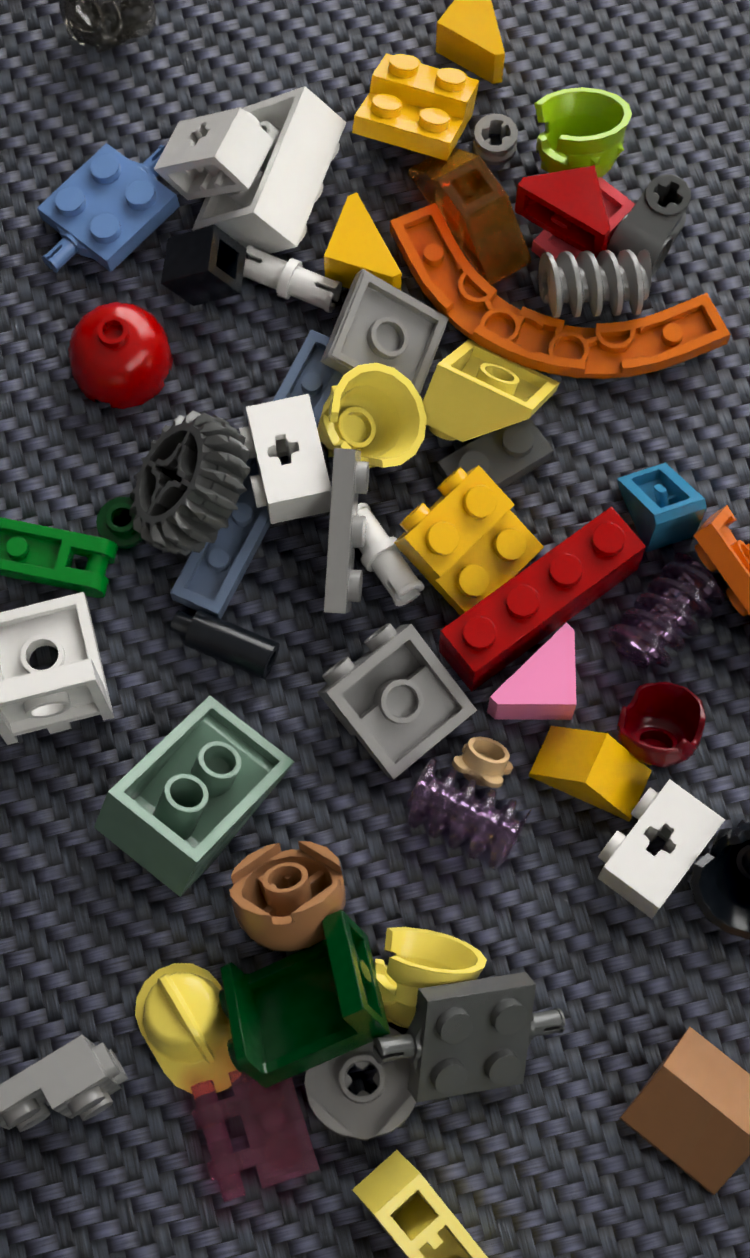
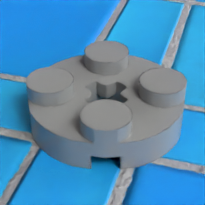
M389 1026L390 1034L384 1037L401 1035V1033ZM372 1041L306 1070L304 1084L313 1113L330 1131L346 1138L368 1141L395 1131L407 1120L416 1105L415 1099L408 1090L410 1071L408 1058L378 1064L373 1053V1045L375 1044ZM355 1065L358 1069L363 1070L368 1065H371L376 1069L377 1072L373 1077V1081L378 1087L372 1094L362 1090L355 1095L349 1091L348 1088L352 1083V1079L347 1073L351 1067Z

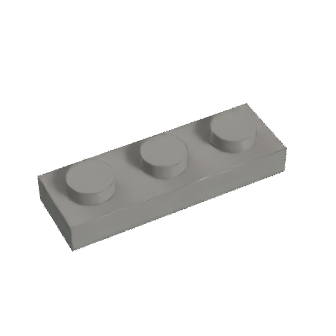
M334 448L324 612L346 614L351 611L352 602L361 601L363 572L362 570H354L355 548H364L366 516L357 515L358 495L367 494L369 462L361 461V451L357 449Z

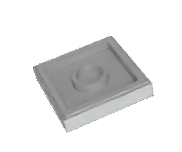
M362 269L355 274L320 362L343 375L362 364L379 363L393 367L412 382L420 395L449 318Z

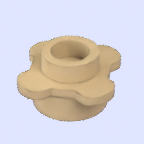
M481 736L473 737L468 743L464 744L462 748L463 754L455 756L452 761L454 769L463 773L468 781L479 786L491 788L501 787L504 781L503 775L511 774L513 765L509 761V751L501 743Z

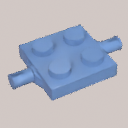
M106 143L37 207L41 219L59 232L62 238L47 254L42 256L44 263L53 272L57 273L75 254L92 258L112 272L180 207L177 194L157 180L159 174L154 170L165 146L160 145L143 163L129 160Z

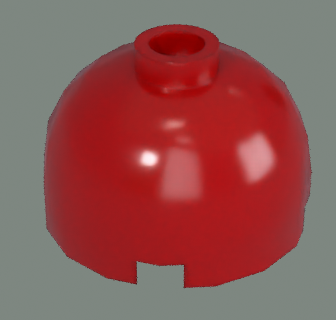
M113 302L100 305L88 312L73 329L68 347L72 375L83 394L94 402L97 399L100 402L110 403L111 408L117 409L143 405L158 395L165 386L164 379L169 374V369H172L173 364L172 353L164 328L152 313L134 304Z

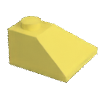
M468 339L436 366L423 399L427 417L426 425L429 426L430 432L439 438L465 442L529 419L557 391L560 382L533 369L505 359Z

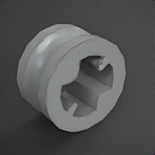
M494 113L481 118L475 125L473 150L478 159L488 165H501L511 160L516 153L518 129L511 118L503 114ZM500 134L502 144L491 145L489 135Z

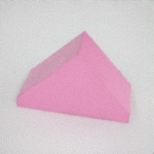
M567 622L490 696L487 713L495 720H572L577 705L575 632Z

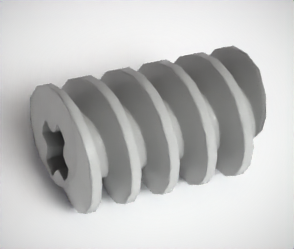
M646 249L641 250L637 256L631 250H622L617 257L610 250H604L596 258L592 252L582 251L576 259L570 251H564L558 255L556 261L550 252H544L541 255L538 267L539 293L541 300L549 304L553 318L560 317L564 303H569L573 317H580L584 302H589L593 317L601 315L604 302H609L613 316L621 315L624 301H629L633 315H640L644 300H647L649 297L652 282V263L650 253Z

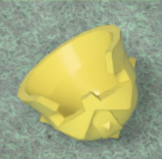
M369 363L356 366L343 375L338 385L331 386L330 395L323 405L317 430L320 442L328 450V457H333L334 448L357 449L361 451V461L369 462V469L373 467L386 468L402 465L416 455L425 438L427 417L422 398L407 377L393 367L379 363Z
M411 927L387 928L384 950L393 953L394 956L389 957L388 965H385L382 959H375L374 962L387 1022H392L397 1026L409 1029L416 1013L418 988L476 980L484 969L487 959L477 948L448 934Z

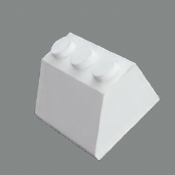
M306 86L243 108V110L257 118L260 127L274 139V142L250 189L205 197L192 228L193 231L216 225L245 248L248 245H252L256 249L268 254L296 248L307 232L306 223L314 203L323 192V180L329 165L339 151V140L346 125V121Z

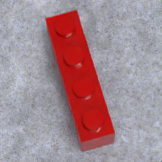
M611 506L440 630L439 652L472 692L638 570L646 545Z

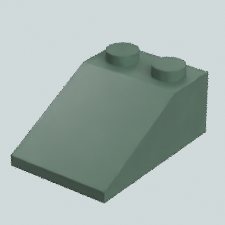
M209 695L107 792L94 828L181 897L217 859L291 769L295 761Z

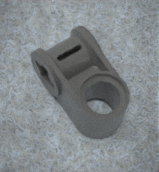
M672 174L660 175L654 178L648 184L630 213L624 216L617 226L607 250L613 252L615 257H617L622 250H631L637 256L641 250L646 249L650 253L653 277L685 225L686 210L691 200V190L687 182Z

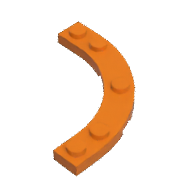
M436 203L390 220V232L410 272L422 292L438 312L449 318L448 321L457 330L478 345L521 366L553 375L573 378L610 379L632 377L680 364L726 345L729 341L731 334L708 293L643 318L624 322L596 323L595 328L564 325L565 320L541 314L524 306L520 310L499 297L497 289L491 286L466 259Z

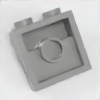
M387 623L364 641L369 651L353 663L347 656L328 669L322 675L327 685L317 693L348 733L358 738L388 779H395L474 714L477 709L412 624L400 625L395 629L391 623Z
M80 1035L0 1084V1127L10 1130L16 1126L19 1132L28 1130L51 1114L48 1109L49 1105L52 1110L70 1119L79 1115L82 1121L88 1120L113 1104L110 1095L121 1089L120 1084L128 1080V1077L112 1049L108 1050L104 1042L96 1046L84 1035Z

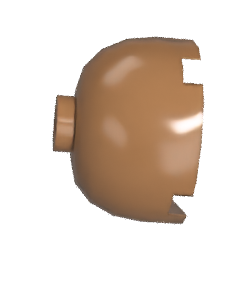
M298 841L300 850L290 849L281 851L280 843L271 844L247 855L234 868L231 875L233 886L229 889L234 914L240 927L258 945L273 951H297L309 948L325 939L322 920L330 914L341 909L343 910L345 906V885L339 858L327 847L310 841Z

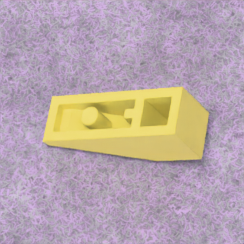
M398 1150L394 1151L352 1189L407 1258H488L422 1174Z

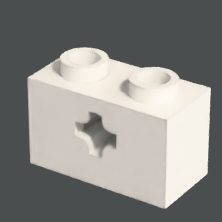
M241 107L179 121L154 170L187 200L248 190L262 166L274 139L260 127V123L254 115L243 110Z
M309 394L247 406L246 412L249 426L239 428V432L246 437L244 446L250 450L249 459L256 458L259 475L250 476L256 507L267 506L271 524L330 512L331 484ZM288 456L290 463L281 465L279 457Z
M670 779L659 793L651 787L646 791L631 812V815L638 819L637 823L627 836L617 830L598 856L599 859L606 863L598 879L651 919L725 821L724 818ZM659 836L666 843L663 849L653 856L646 849L649 842H652Z

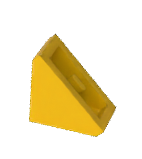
M454 0L437 21L436 52L486 81L496 84L502 83L505 51L492 1Z
M358 193L349 195L324 254L325 277L334 281L338 280L342 282V287L350 289L355 274L364 269L401 290L402 273Z
M551 726L530 770L529 777L630 822L632 818L631 812L639 802L652 770L644 763L636 760L625 747L608 733Z

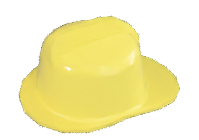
M174 963L158 969L144 982L136 997L135 1017L142 1036L163 1072L173 1084L193 1095H213L230 1088L243 1074L236 1069L228 1052L227 1043L232 1038L229 1019L225 1015L219 999V992L223 988L208 970L192 963Z

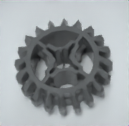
M193 410L186 417L179 415L175 418L172 426L165 425L162 428L161 437L158 440L151 441V450L148 455L141 458L143 464L140 472L134 475V479L137 481L136 487L130 492L129 496L134 501L130 507L129 515L131 517V513L136 515L133 520V529L141 533V538L148 541L149 545L172 554L178 553L187 556L191 551L200 553L205 547L206 542L214 543L217 539L218 530L220 528H228V518L233 510H239L237 506L238 499L247 490L243 486V482L250 474L251 468L246 465L250 457V450L244 446L246 437L230 426L228 421L216 415L210 416L204 412L200 414Z

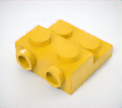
M386 53L372 74L369 94L354 115L352 133L447 161L473 115L480 80L468 77L460 69H439L422 64L418 58L411 55H390Z
M479 465L468 472L459 467L437 487L442 496L430 508L421 503L401 521L399 525L405 532L394 542L396 547L460 616L515 577L544 548L538 539L510 510L515 504Z

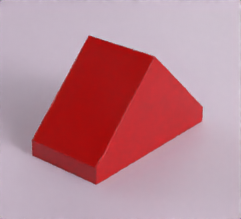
M595 165L528 176L521 179L517 185L515 213L578 250L592 252L595 258L601 251L606 250L610 224Z

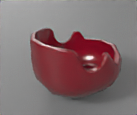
M670 682L645 683L638 686L627 707L623 706L620 711L617 729L621 745L639 762L661 768H667L688 760L698 748L704 731L706 715L702 700L687 687Z

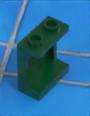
M342 909L326 916L322 920L325 940L309 948L296 952L250 974L243 973L232 962L220 968L224 989L220 990L219 999L222 1009L229 1019L232 1038L227 1043L229 1056L239 1072H246L264 1088L368 1044L376 1037L381 1038L390 1034L368 936Z

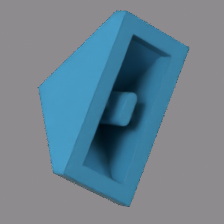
M666 462L617 478L620 492L639 537L646 545V552L694 537L693 535L697 532L707 509L705 498Z

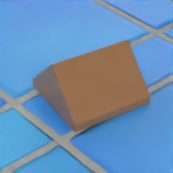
M688 1027L619 1119L709 1193L715 1195L750 1156V1074L693 1028Z

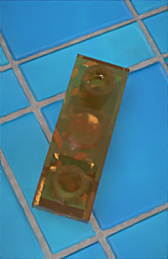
M454 147L447 161L430 157L409 168V175L429 204H437L455 241L477 272L490 285L531 264V256L509 197L479 155Z

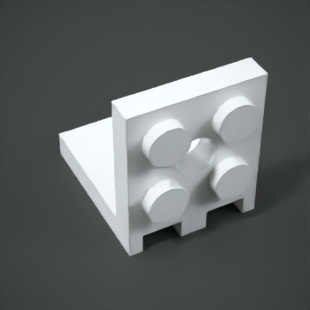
M84 592L0 612V735L7 745L17 743L18 735L46 728L50 734L72 729L70 722L97 715H101L103 720L114 718L89 605ZM41 646H51L58 650V658L55 664L45 670L32 668L29 660L33 651Z

